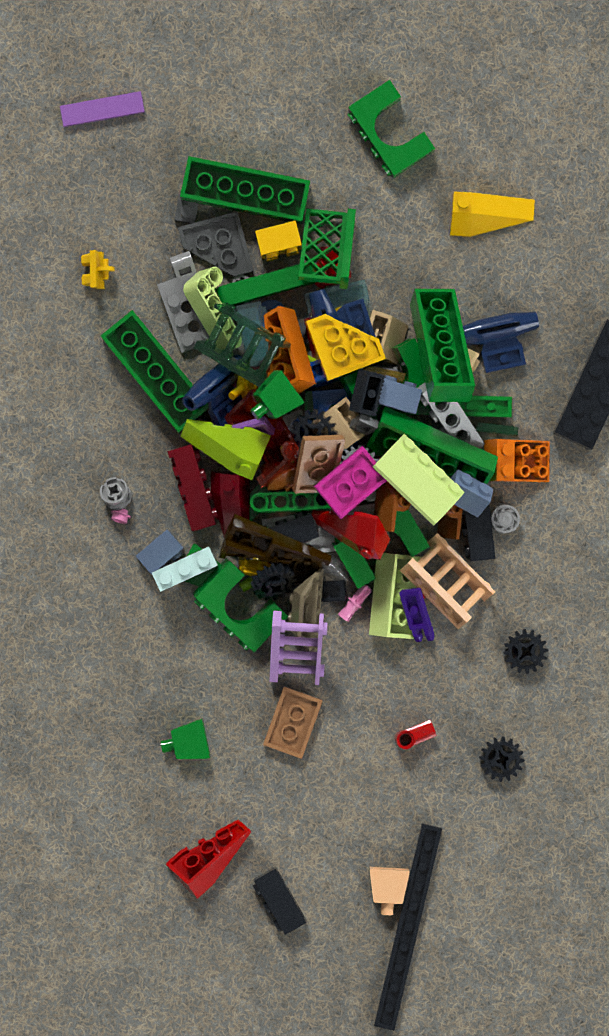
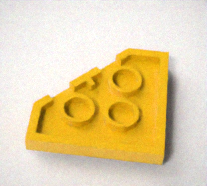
M327 314L305 321L326 381L386 359L379 339L355 327L336 320Z

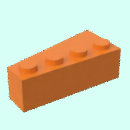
M278 306L264 315L265 341L268 342L269 347L266 356L270 362L268 376L274 370H281L299 394L316 384L295 310Z

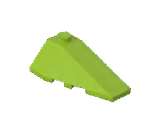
M187 419L181 434L183 439L233 473L250 480L254 478L271 436L251 427H244V429L232 428V425L228 424L217 426L213 425L212 422Z

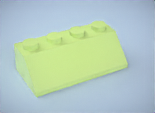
M405 434L373 466L433 526L465 493L457 483L450 479Z
M383 553L380 560L376 559V579H374L369 635L414 639L412 631L409 629L399 594L402 589L417 587L400 570L412 558L418 562L421 557Z

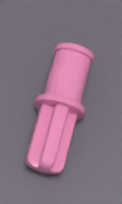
M367 584L359 588L352 598H348L349 601L338 615L349 622L354 613L359 608H362L361 604L372 592V589Z

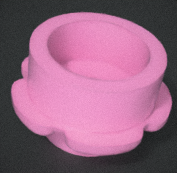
M126 509L111 511V520L127 524L128 519L131 518Z

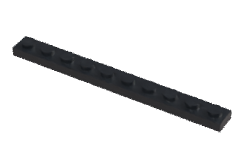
M421 824L374 1022L376 1027L395 1030L441 837V827Z

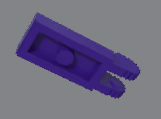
M421 588L402 589L399 595L409 629L412 631L415 641L421 642L423 640L421 629L424 630L427 641H433L435 637L433 626H431Z

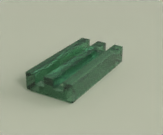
M479 422L476 424L475 430L477 432L511 436L518 435V428L514 426Z

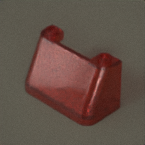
M251 389L224 417L228 425L256 419L250 410L258 404L253 397L257 389ZM267 414L264 415L275 428V433L270 436L262 456L265 464L260 467V470L263 473L257 477L261 487L267 486L271 479L283 471L296 467L298 462L299 447L282 416L271 419Z

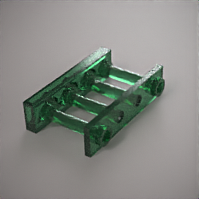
M227 302L215 304L214 308L221 311V314L209 338L205 341L197 340L193 348L260 387L267 379L266 372L279 347L289 348L291 344L285 341L286 337L282 334L272 333L235 311L233 305ZM228 317H231L238 324L226 348L221 350L216 347V341ZM245 327L254 331L255 334L243 358L237 360L233 357V351ZM263 336L271 341L272 344L260 368L254 370L250 367L251 364L249 362Z

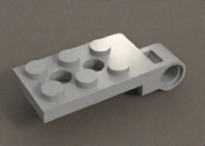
M190 251L170 257L176 278L157 284L181 353L213 342L195 311L192 310L189 313H185L181 309V304L184 301H188L183 291L184 284L197 273ZM195 320L199 322L200 329L197 332H191L188 329L190 321Z

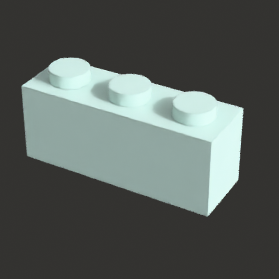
M206 547L152 572V575L160 592L212 569L218 566L210 547Z

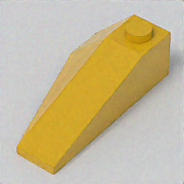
M454 191L452 195L450 236L472 237L533 221L535 200Z

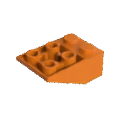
M484 440V451L498 456L495 473L490 481L549 482L550 441Z

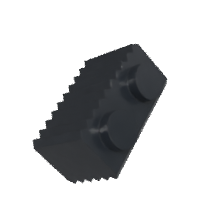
M358 370L349 411L376 416L377 407H379L378 403H380V391L383 390L381 387L384 386L382 383L385 382L384 378H386L385 375Z

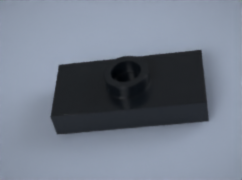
M345 580L323 581L321 602L347 600Z

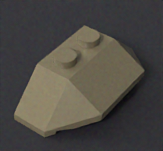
M319 569L291 592L289 603L292 605V613H289L288 622L319 624L324 570ZM290 631L294 637L318 638L317 632ZM303 646L307 652L317 651L315 646Z

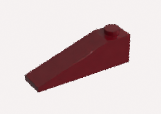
M211 471V494L223 537L225 538L227 528L234 514L249 520L250 479L233 472Z

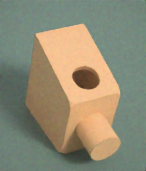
M369 867L373 902L381 903L382 915H393L394 904H403L409 878V869Z

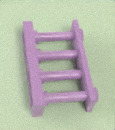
M273 611L269 682L278 683V674L286 672L316 674L315 685H319L320 677H324V664H321L322 636L327 635V623L323 622L324 614L319 615V624L285 622V620H281L282 611ZM281 632H317L318 638L289 637L281 634ZM284 645L317 647V652L288 651L280 647H284ZM279 660H315L316 666L283 664Z

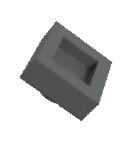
M178 200L174 220L190 224L195 223L199 204Z
M360 413L351 420L349 428L368 436L378 428L379 421L369 415Z

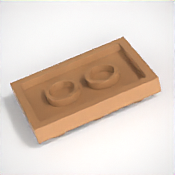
M343 435L302 437L292 487L295 494L318 493L313 486L334 470L341 462L345 442Z
M284 686L263 745L302 759L323 700Z

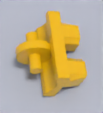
M90 250V253L81 256L82 266L90 267V274L82 275V285L95 289H105L104 280H109V272H114L115 267L109 266V259H104V252Z

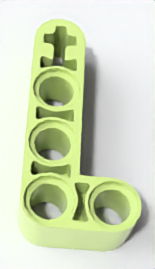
M211 267L197 272L184 284L183 291L216 348L221 352L240 347L242 337L214 290L221 284L223 274L219 268Z

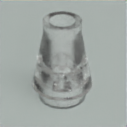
M330 554L331 563L329 566H325V563H322L323 570L335 579L345 580L346 582L350 578L348 571L338 556Z

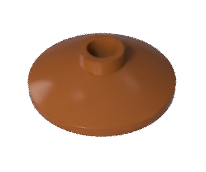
M296 467L285 470L271 479L267 484V489L269 491L285 489L286 492L293 490Z

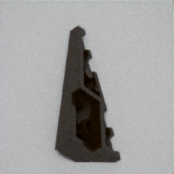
M234 514L227 528L219 558L225 559L226 556L238 557V560H245V557L259 558V561L291 563L292 561H304V564L310 565L311 562L325 563V566H329L331 563V555Z

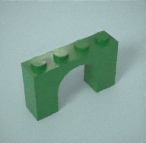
M388 80L348 107L350 113L347 116L353 125L357 123L361 129L358 132L365 142L368 140L371 144L370 151L376 159L380 158L383 162L381 167L387 176L391 174L394 179L433 153L435 147L425 132L400 146H391L379 139L375 131L377 117L401 100L400 94L392 82Z
M409 338L392 347L403 371L402 384L405 381L417 384L416 388L424 384L425 379L416 339ZM358 370L338 377L350 401ZM378 404L377 415L371 417L377 420L384 406Z
M397 511L394 532L401 539L409 555L413 557L430 547L410 511ZM334 538L335 542L331 544L358 589L376 579L361 554L337 538Z
M226 557L192 593L196 598L194 602L202 610L206 607L211 612L209 616L217 624L221 621L225 625L223 629L231 637L236 635L240 639L238 643L246 651L250 648L255 652L272 634L273 611H282L281 620H286L289 616L269 599L249 619L236 620L229 617L224 606L226 596L245 575Z

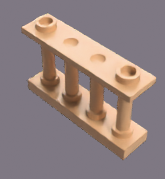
M437 533L427 542L431 548L417 562L412 558L400 571L417 588H421L422 594L457 629H460L472 618L467 613L480 598L485 602L495 591ZM438 554L445 564L431 576L423 567ZM452 569L460 578L445 591L438 582ZM467 584L474 593L460 606L453 599V596Z

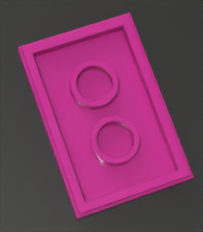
M361 446L313 487L339 519H342L387 480L373 468L376 464L375 460Z

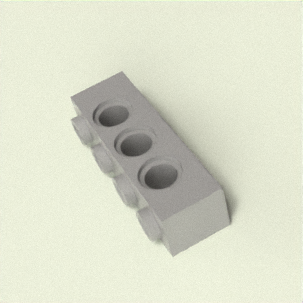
M424 383L418 387V389L422 390L420 401L424 406L428 405L430 407L429 415L435 423L439 421L442 426L439 428L440 431L478 448L484 445V442L458 402H441L435 405V402H429L426 384ZM449 414H453L451 420L445 421ZM463 430V434L456 437L457 432Z

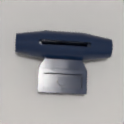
M325 289L309 294L312 318L327 314L336 320L376 337L363 298L344 304L336 312Z
M536 312L507 313L479 319L463 326L466 344H483L481 358L485 373L526 365L522 344L516 337L539 328V320Z
M235 355L213 367L198 379L182 398L184 406L188 410L193 411L208 403V413L214 425L225 426V424L232 421L245 410L243 406L244 400L241 395L234 400L230 399L228 395L235 389L232 384L241 374L239 359L244 358L240 355Z

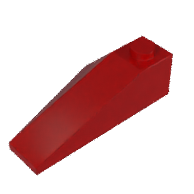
M313 510L311 513L319 527L367 559L374 558L380 560L391 540L381 520L376 515L354 512L353 515L347 514L342 519H339L331 511Z
M236 820L217 830L215 837L210 840L200 839L197 847L191 850L185 847L166 863V866L183 886L198 899L215 883L250 835L251 830L240 820Z

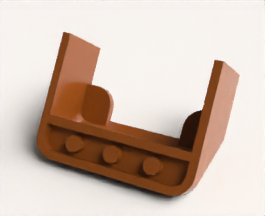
M386 481L376 489L374 515L379 517L386 531L394 532L396 512L408 510L411 504ZM453 505L438 521L437 533L441 537L459 539L463 509Z

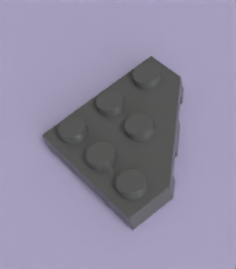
M238 211L178 227L183 248L233 277L254 272Z

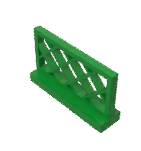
M306 208L298 280L340 284V289H348L356 209L348 208L346 213ZM317 216L322 221L314 225L309 220V217ZM333 218L342 219V223L335 227L330 220ZM324 224L331 229L326 234H323L318 229ZM315 231L320 238L312 242L307 235ZM335 233L340 240L333 244L328 237ZM322 241L329 246L324 251H321L316 246ZM313 248L318 255L310 259L305 252ZM332 250L338 255L333 261L326 256ZM320 258L327 263L321 269L314 263ZM310 265L316 270L313 274L303 273V270ZM332 268L337 275L336 277L327 276L324 272Z

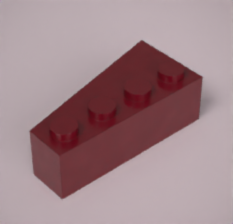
M190 444L167 451L169 458L172 460L173 472L178 481V488L184 501V508L191 531L194 532L216 525L215 521L219 520L216 508L212 509L210 505L213 497L210 488H205L204 481L207 480L204 468L200 469L198 461L201 460L198 448L194 449L193 445Z

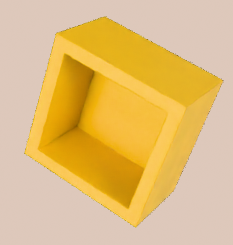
M296 221L255 231L262 260L266 259L267 262L279 259L278 255L286 254L287 257L299 254L298 251L302 249Z

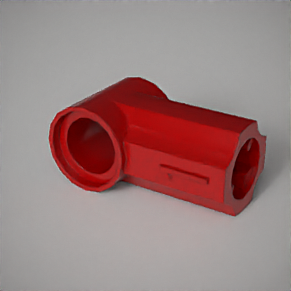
M429 719L408 729L400 730L395 735L394 740L398 747L410 749L412 746L434 738L437 735ZM403 734H408L410 737V742L407 745H401L399 741Z

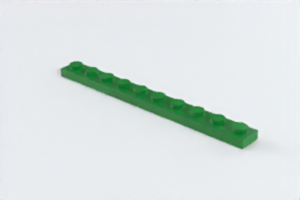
M305 391V411L309 410V412H312L314 409L312 391ZM472 396L470 402H458L466 416L511 418L512 397ZM419 400L416 414H409L399 410L395 411L404 415H429L431 409L428 405L424 406Z

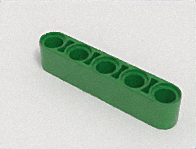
M300 264L219 286L215 288V291L223 306L228 308L316 282L298 280ZM310 265L303 270V273L313 274L315 269Z
M294 491L254 494L250 499V507L256 513L332 510L328 504L323 506L317 504L316 497L320 495L319 493L295 494ZM304 496L307 499V504L302 507L298 506L295 503L296 497ZM277 497H283L286 500V505L279 508L274 504V500ZM256 498L264 499L265 506L258 509L254 506L253 502Z

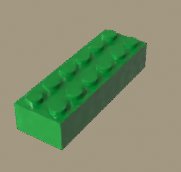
M188 156L180 198L183 201L287 222L296 221L297 224H302L310 189V180Z
M414 289L410 309L429 402H470L475 389V382L455 289Z
M133 310L100 335L179 434L182 433L187 419L198 420L208 412V403L193 411L188 410L184 406L182 398L193 384Z
M384 406L377 419L379 421L378 428L368 435L365 448H369L368 452H375V455L382 457L405 434L449 478L459 469L485 484H488L495 473L498 460L496 455Z

